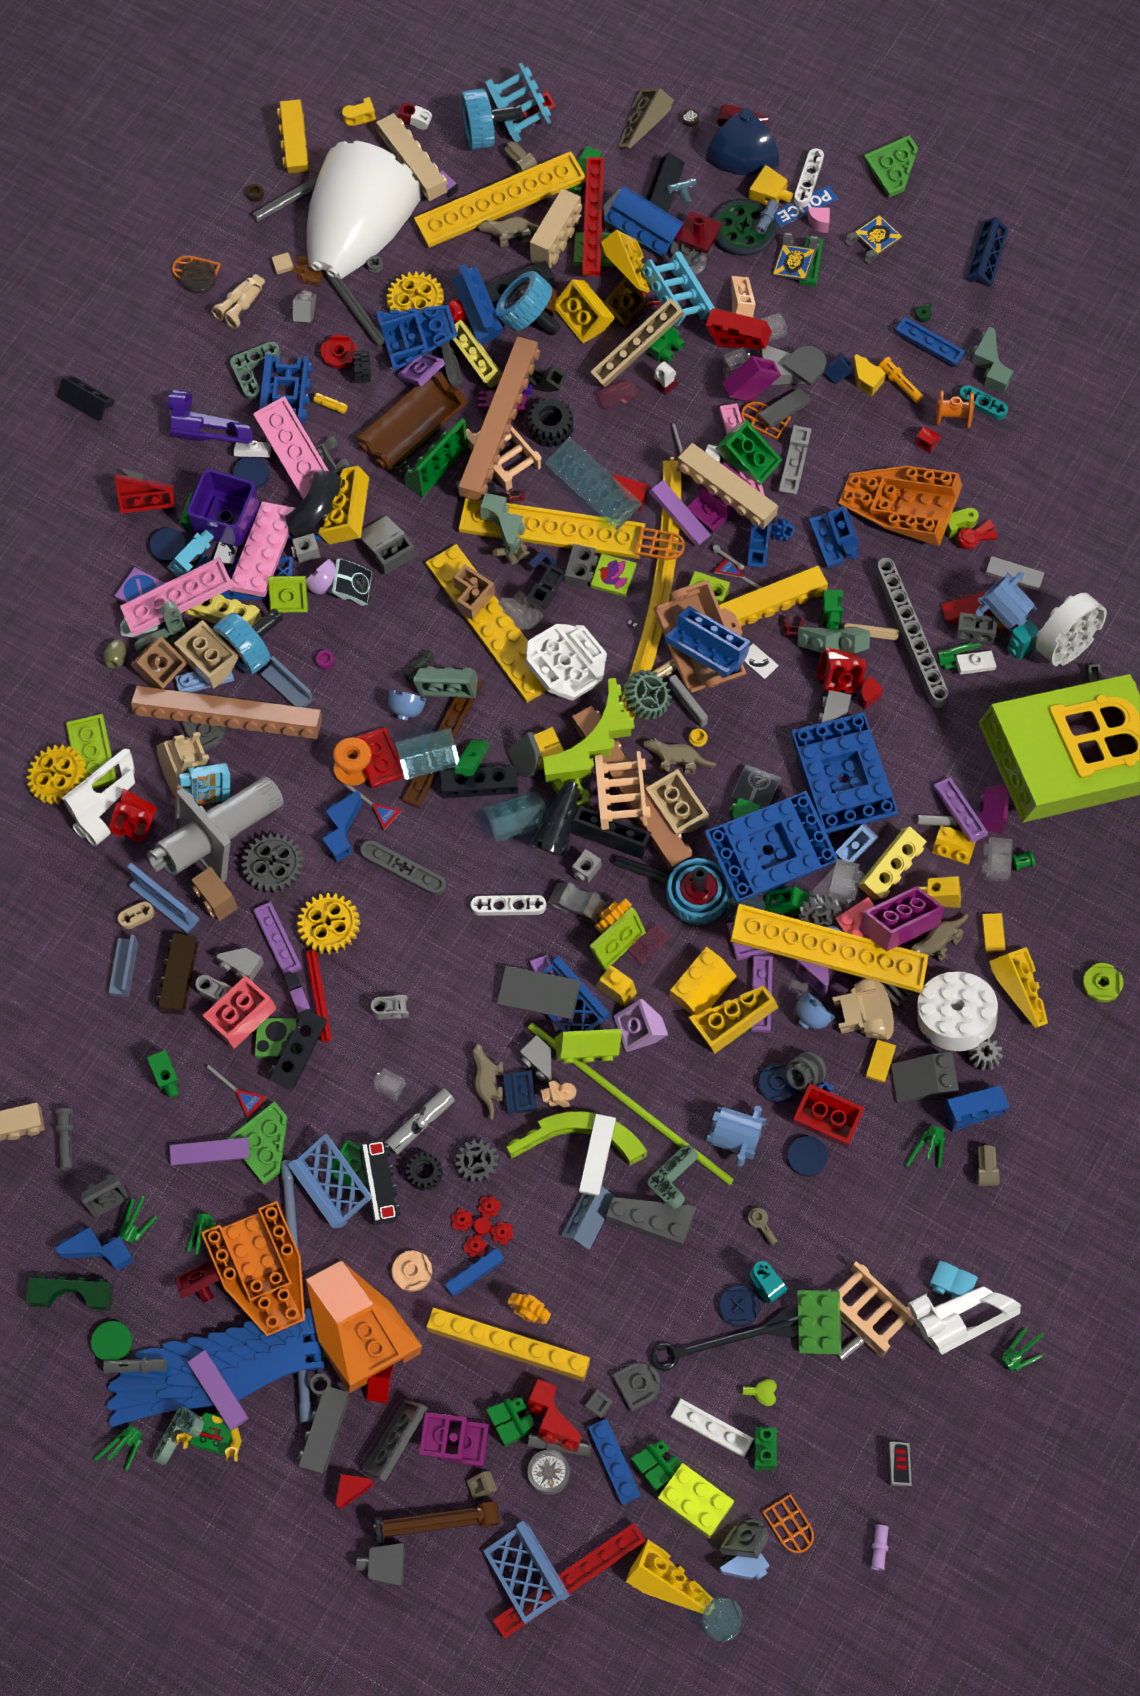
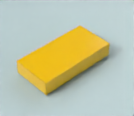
M1002 913L982 914L985 953L1005 952Z
M877 1040L865 1078L885 1083L896 1045Z

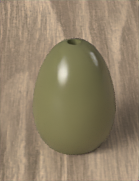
M119 639L110 642L103 655L106 666L117 669L123 665L126 659L125 644Z

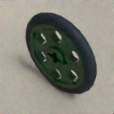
M736 199L727 202L718 209L713 220L721 223L730 221L732 224L730 226L722 224V228L715 241L729 253L742 256L754 255L766 249L773 242L777 233L776 219L774 217L765 234H759L755 228L760 218L753 219L751 216L753 214L760 215L766 206L752 199ZM737 210H741L744 212V214L738 216L734 212ZM745 220H746V227H745V229L743 230V234H742V227H743V225L745 224ZM729 235H735L737 238L732 241L729 240L727 237ZM750 238L754 242L752 244H746L744 240Z

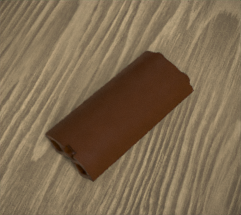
M437 371L422 387L415 385L356 437L359 442L358 446L363 452H367L380 468L383 469L385 467L388 470H392L463 408L468 401L459 388L451 387L442 372Z

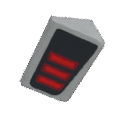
M889 1442L890 1486H912L909 1443Z

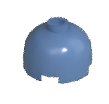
M390 689L388 696V706L391 712L397 714L398 719L406 721L408 717L414 718L422 712L426 701L424 697L406 692L400 693Z
M806 992L803 993L796 1004V1014L800 1018L798 1022L806 1029L809 1027L813 1029L825 1028L836 1017L830 1010L826 1011V1008L820 1001Z

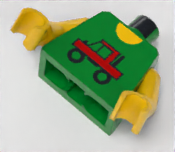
M217 1409L215 1415L204 1413L200 1417L204 1420V1426L196 1438L185 1432L177 1435L175 1444L178 1445L179 1442H184L183 1449L188 1447V1442L190 1441L189 1444L192 1447L224 1455L226 1461H228V1457L234 1456V1461H238V1451L242 1442L239 1428L237 1427L233 1431L230 1430Z

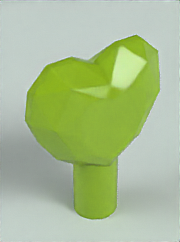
M766 1379L758 1383L756 1387L743 1386V1395L755 1396L761 1404L772 1406L776 1402L774 1392L777 1384L774 1380Z

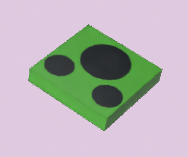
M267 1018L257 1027L255 1057L277 1058L281 1048H286L289 1042L286 1040L291 1029L295 1030L297 1026L296 1019ZM296 1045L292 1047L293 1054L296 1053Z

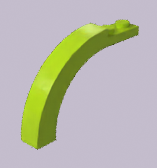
M565 1112L546 1117L538 1121L539 1130L533 1129L521 1140L517 1138L511 1141L507 1147V1153L512 1159L534 1146L561 1134L584 1133L592 1135L596 1114L589 1112ZM615 1121L611 1145L623 1155L629 1166L647 1157V1150L638 1138L626 1127Z

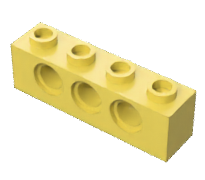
M460 319L455 324L458 336L453 338V340L481 379L492 389L500 382L502 372L483 346L477 341L469 327Z
M221 594L185 611L187 615L215 624L232 612L238 615L244 614L242 618L250 626L262 618L260 609L256 606L242 604L236 599L224 598Z
M910 826L902 829L857 886L874 901L884 899L890 893L889 888L891 885H895L901 879L900 874L903 870L906 871L913 864L911 860L922 853L924 850L923 845L927 841ZM903 846L907 849V855L902 851ZM891 860L896 864L895 869L891 866ZM880 874L885 879L884 883H882L879 879Z

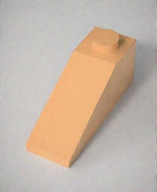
M731 276L732 313L753 317L756 304L749 277Z

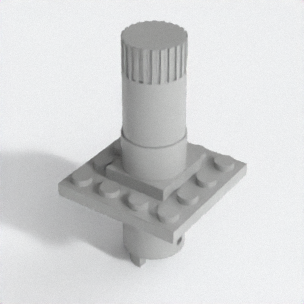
M264 776L206 812L202 806L196 804L190 793L181 788L176 791L174 832L157 842L154 846L155 849L148 852L147 857L151 867L155 872L165 868L172 875H176L199 860L206 869L211 866L224 883L227 879L230 840L283 806L282 793L273 780Z

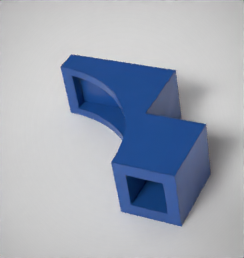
M771 522L764 529L752 524L747 566L766 568Z

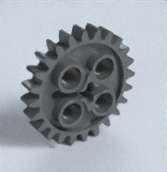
M270 833L267 839L264 835H262L261 841L255 838V845L249 843L251 850H244L247 856H242V860L245 863L241 864V866L245 869L243 874L247 876V882H252L253 888L258 885L260 892L265 888L267 894L270 892V889H273L274 894H276L279 888L284 892V886L291 889V882L297 884L295 877L302 876L299 871L304 870L301 864L305 862L304 858H302V851H298L300 849L299 845H294L293 839L288 841L287 835L281 839L279 833L276 835V838H273L272 833ZM263 851H270L266 856L261 855ZM284 853L289 854L287 858H280ZM261 868L266 869L264 873H257ZM279 871L285 872L282 876H276Z

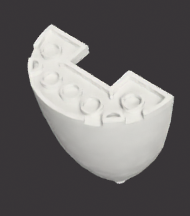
M343 141L337 143L335 147L329 150L319 172L309 205L307 220L309 267L315 271L326 270L329 276L342 279L361 267L371 256L379 253L394 238L422 197L421 185L418 180L416 181L413 178V172L406 164L401 165L395 160L396 156L390 152L361 141H354V143Z

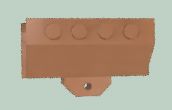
M709 580L678 589L669 594L671 601L653 608L664 636L676 627L678 615L688 606L698 610L740 636L742 634L736 615L726 608L720 609ZM668 644L685 688L690 694L736 680L747 674L742 664L737 672L733 671L726 678Z

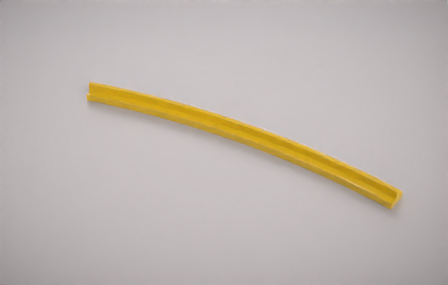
M670 457V461H663V480L681 500V472L677 471L678 461H674V457ZM662 508L661 531L679 535V526ZM660 534V539L667 540L670 535ZM673 536L672 541L678 542V538ZM659 542V548H667L668 543ZM670 544L669 549L677 551L678 545ZM658 551V555L664 556L665 552ZM668 553L667 557H672V556H675V555H677V554H676V553ZM657 558L648 613L629 677L640 670L652 671L663 632L653 608L670 601L669 594L672 590L676 559L663 560ZM625 695L622 696L621 701H623L624 698H626ZM623 701L624 712L629 711V717H633L634 720L636 713L630 714L631 708H626L628 703Z

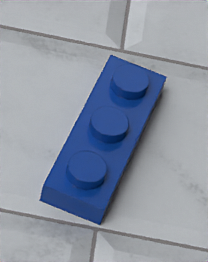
M827 514L810 518L809 525L826 568L844 564V557L836 541Z

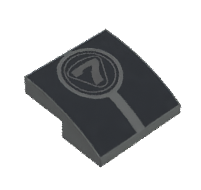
M745 765L731 799L738 801L739 798L761 805L760 809L770 806L781 777Z

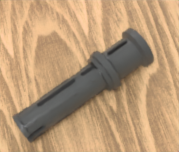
M62 1108L55 1110L58 1122L56 1131L59 1133V1169L70 1170L73 1169L71 1133L74 1130L71 1117L73 1109Z

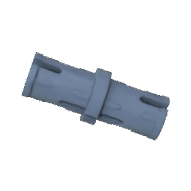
M769 200L765 210L761 212L760 220L755 228L757 233L765 234L769 224L773 221L774 213L779 206L775 200Z

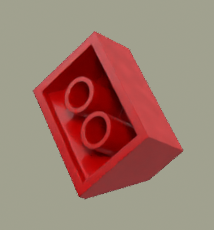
M809 1083L793 1119V1124L848 1148L865 1108Z

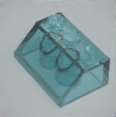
M450 727L395 742L405 780L455 767L459 761Z
M537 790L483 807L495 841H505L511 836L526 834L529 830L538 827L544 814L547 813L545 803Z

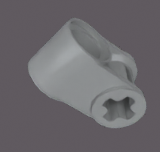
M201 975L196 980V988L199 995L213 1003H217L232 989L228 984L208 975ZM202 984H210L209 988L201 989Z
M394 995L375 998L371 1002L372 1016L377 1020L408 1017L409 1012L406 1008L408 997L406 995ZM379 1005L385 1007V1009L380 1012L375 1010V1008Z

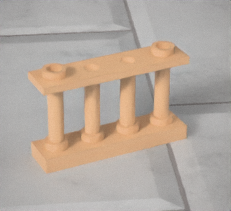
M511 427L510 434H506L505 439L506 441L512 439L517 446L503 454L498 464L493 467L494 478L506 491L512 488V477L531 464L538 470L541 468L540 454L537 451H533L513 427ZM467 429L468 447L473 451L480 431L472 433ZM521 451L527 456L526 460L509 471H505L502 468L503 463Z
M637 751V761L611 764L603 762L602 755H595L601 829H609V821H612V819L643 816L644 826H647V818H651L650 806H646L642 770H646L645 758L641 759V752ZM638 769L639 777L610 780L604 777V774L608 773V771ZM640 784V793L611 796L606 794V789H609V787ZM639 800L642 803V809L612 812L607 810V805H611V803Z
M856 1261L850 1270L853 1275L838 1290L840 1291V1318L882 1358L890 1348L888 1340L905 1323L911 1327L915 1320L910 1308L905 1307L869 1273V1270L864 1265ZM861 1280L869 1289L852 1306H847L842 1301L843 1296ZM876 1294L884 1303L867 1321H863L857 1312ZM891 1308L899 1318L882 1335H878L873 1330V1326Z

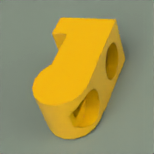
M370 97L364 98V103L355 106L347 105L343 108V120L347 126L376 120L375 110Z

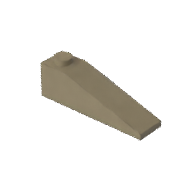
M661 88L641 89L632 106L634 110L633 115L629 116L627 120L630 124L624 130L618 147L620 149H630L666 116L672 108L671 105L674 99Z

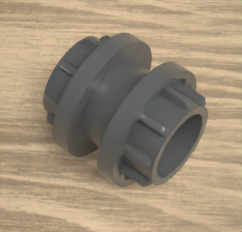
M812 1052L801 1053L791 1060L786 1067L788 1083L799 1091L805 1092L809 1083L816 1086L817 1082L821 1083L826 1076V1066L823 1059Z

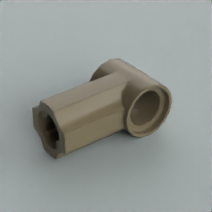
M511 141L507 144L504 153L513 161L519 173L537 166L534 156L531 153H526L517 142Z
M991 1145L978 1147V1186H999L1000 1177L999 1169L996 1165L995 1147Z

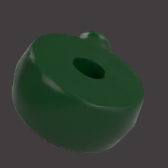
M928 302L926 306H919L916 309L915 317L919 322L930 320L932 316L930 309L932 303Z

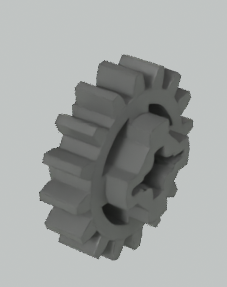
M816 894V898L809 897V902H803L804 907L799 908V918L801 921L826 927L831 926L832 923H838L836 917L840 915L842 910L838 900H834L832 895L827 898L826 894H823L822 897Z
M473 1139L472 1145L466 1142L465 1149L459 1148L461 1155H456V1159L459 1160L456 1162V1167L460 1168L458 1170L459 1175L464 1173V1180L470 1177L471 1183L478 1179L481 1184L482 1178L489 1181V1174L494 1176L496 1174L493 1168H499V1164L496 1163L499 1160V1156L494 1155L496 1149L490 1150L491 1143H487L485 1146L482 1139L479 1144H476L475 1139ZM487 1155H489L491 1158L490 1165L487 1161H485ZM464 1159L469 1162L467 1169L464 1166ZM474 1159H481V1163L477 1162L476 1164H474Z

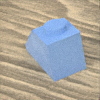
M863 824L835 853L849 866L868 849L878 836L866 824Z
M761 1553L758 1559L736 1556L720 1567L719 1571L724 1575L748 1580L756 1577L759 1580L768 1573L766 1570L769 1568V1564Z

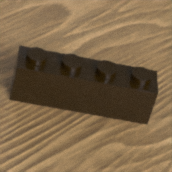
M173 933L172 940L169 939L168 941L169 956L164 961V969L166 971L165 976H162L160 981V987H162L161 994L157 996V1006L161 1013L185 1016L199 944L196 936Z

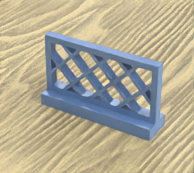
M132 863L128 865L127 868L134 880L129 885L130 888L187 934L200 920L199 917Z
M324 1134L297 1160H293L288 1164L332 1228H342L348 1223L347 1220L373 1198L328 1134ZM324 1142L329 1146L328 1155L320 1154L321 1145ZM310 1155L315 1156L314 1167H309L305 1162V1159ZM320 1156L328 1157L327 1169L319 1168ZM332 1158H337L340 1161V1170H331ZM318 1171H326L325 1183H320L318 1180ZM331 1172L339 1173L338 1185L330 1184ZM344 1174H349L352 1178L351 1186L343 1185ZM330 1187H338L337 1199L330 1197ZM342 1188L351 1189L350 1201L341 1200ZM355 1190H361L365 1196L360 1202L354 1201ZM341 1202L349 1203V1212L346 1215H343L340 1211Z
M521 1521L516 1525V1529L483 1551L521 1619L526 1624L558 1601L566 1600L570 1595L531 1527L526 1522ZM516 1535L521 1539L519 1549L509 1547L511 1539ZM497 1548L504 1549L501 1561L494 1560L491 1555ZM508 1550L518 1552L515 1564L506 1562ZM522 1553L530 1555L529 1567L519 1565ZM505 1565L514 1567L512 1579L504 1578L503 1570ZM518 1568L528 1570L525 1582L516 1580ZM532 1571L541 1574L539 1585L530 1583ZM515 1583L524 1585L522 1597L513 1594ZM529 1586L538 1588L536 1600L526 1598ZM543 1589L550 1590L553 1598L548 1602L540 1601ZM525 1601L535 1603L533 1612L526 1616L523 1611Z

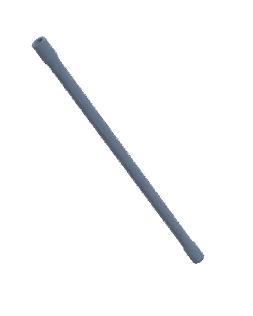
M292 1160L281 1161V1174L284 1187L286 1223L298 1249L293 1185L294 1173L288 1166ZM308 1370L297 1372L300 1401L299 1415L300 1423L302 1424L311 1423L312 1416Z

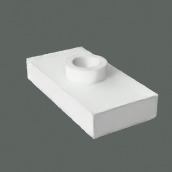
M254 440L250 444L236 442L234 448V456L270 457L272 452V446L269 442H257Z
M992 651L962 654L955 657L959 674L991 671L997 667Z

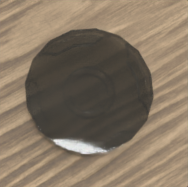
M195 260L183 268L181 281L188 291L203 293L214 286L216 272L210 263Z

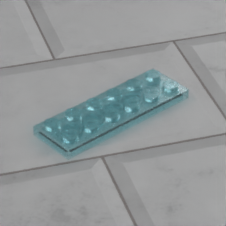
M570 436L545 462L551 470L616 530L642 505L632 493Z

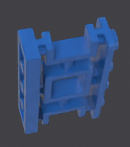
M265 354L259 410L270 404L271 397L273 402L284 397V395H278L279 385L295 386L294 396H285L289 404L298 405L300 398L298 416L296 408L292 409L301 425L304 426V420H307L308 411L305 407L309 405L307 389L311 388L309 374H312V363H309L308 356H304V359L298 357L297 365L281 364L279 356L273 358V354ZM274 366H275L276 372H277V373H284V377H276V376H274V383H273ZM303 367L302 384H300L299 377H291L292 373L301 374Z

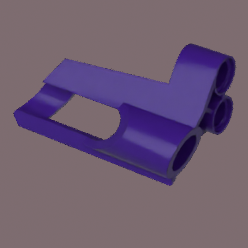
M173 390L172 394H169L167 404L168 410H171L169 436L197 441L219 439L246 444L252 443L253 433L249 425L238 423V421L191 412L192 395L188 391ZM205 426L236 431V437L200 432V429Z

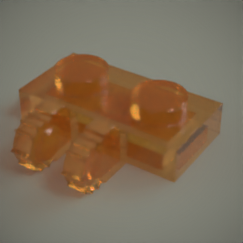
M298 256L296 262L299 265L293 267L294 273L303 275V283L320 286L325 273L324 270L315 271L309 267L308 257Z

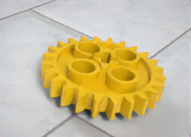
M415 271L414 275L408 272L407 277L402 274V279L395 278L396 284L391 283V288H388L387 303L388 307H390V312L391 310L409 311V308L420 310L425 309V307L443 305L444 293L443 289H441V284L437 283L436 278L431 279L430 274L425 277L424 272L421 275H418L417 271Z
M54 745L53 750L47 747L46 753L41 750V757L35 756L36 763L31 762L30 764L33 768L27 770L31 773V775L26 777L30 781L27 785L31 788L30 791L43 803L47 801L50 805L53 802L59 804L60 799L77 787L82 780L86 779L82 775L87 773V770L83 768L86 766V763L83 761L84 758L70 746L66 748L64 745H61L60 748Z
M327 893L326 898L319 894V900L312 897L313 903L306 902L307 909L301 908V912L304 915H298L300 922H297V926L300 928L298 933L302 935V942L306 941L307 947L312 945V949L315 951L319 948L320 954L327 950L330 955L332 949L338 953L339 947L346 950L345 944L352 945L350 939H357L354 932L360 931L359 927H357L360 925V920L357 919L359 918V913L355 912L356 906H351V900L345 902V896L338 899L337 893L334 894L333 898L330 897L329 893ZM335 909L340 910V912L337 915L331 914V912ZM315 915H321L319 920L312 919ZM330 921L331 925L327 926L326 922ZM338 927H345L343 932L336 931ZM321 932L327 933L323 938L317 937Z

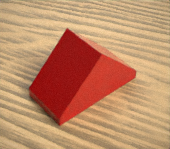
M394 1364L368 1379L367 1401L388 1404Z
M341 1474L336 1505L339 1510L373 1487L374 1483L372 1480Z

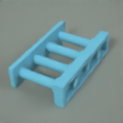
M522 62L519 64L522 72L501 84H494L492 79L486 81L497 108L509 106V103L532 91L535 97L520 105L522 112L537 104L541 111L518 124L514 123L513 120L504 122L515 142L522 140L519 135L522 129L544 117L548 124L551 123L549 118L551 113L548 107H544L542 104L545 100L541 93H537L536 90L539 88L535 80L531 81L530 79L533 75L528 66L524 67ZM526 78L528 85L507 97H501L502 90Z
M676 252L667 264L655 266L652 259H649L642 267L641 271L661 305L670 298L679 307L680 305L677 301L689 298L693 307L681 309L685 315L674 326H679L685 316L698 313L701 320L708 319L712 308L715 307L681 252ZM672 270L676 278L664 281L660 273ZM680 284L684 292L673 295L669 287Z

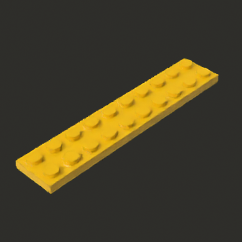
M570 151L414 217V221L427 246L430 248L477 228L478 225L487 219L494 221L555 195L561 189L566 190L586 181V176Z
M466 497L459 532L502 539L500 530L495 523L481 519L480 507L483 499L477 501ZM507 503L509 505L508 513L523 516V524H526L524 535H520V538L524 542L572 549L573 545L577 544L595 548L596 553L636 559L640 557V555H635V549L641 528H645V523Z
M457 544L426 562V566L456 607L457 600L463 593L454 587L453 577L464 564L475 570ZM495 595L474 620L462 614L526 703L547 691L525 664L528 640Z
M739 904L737 907L730 942L919 993L923 990L929 956L901 947H895L886 952L871 939Z

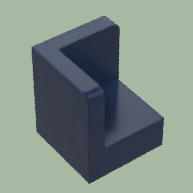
M840 352L826 363L824 372L837 384L852 372L853 364Z

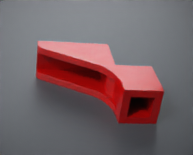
M538 1379L530 1396L527 1409L536 1415L545 1416L538 1438L546 1443L562 1446L567 1451L578 1452L581 1434L556 1408L554 1398L557 1386Z

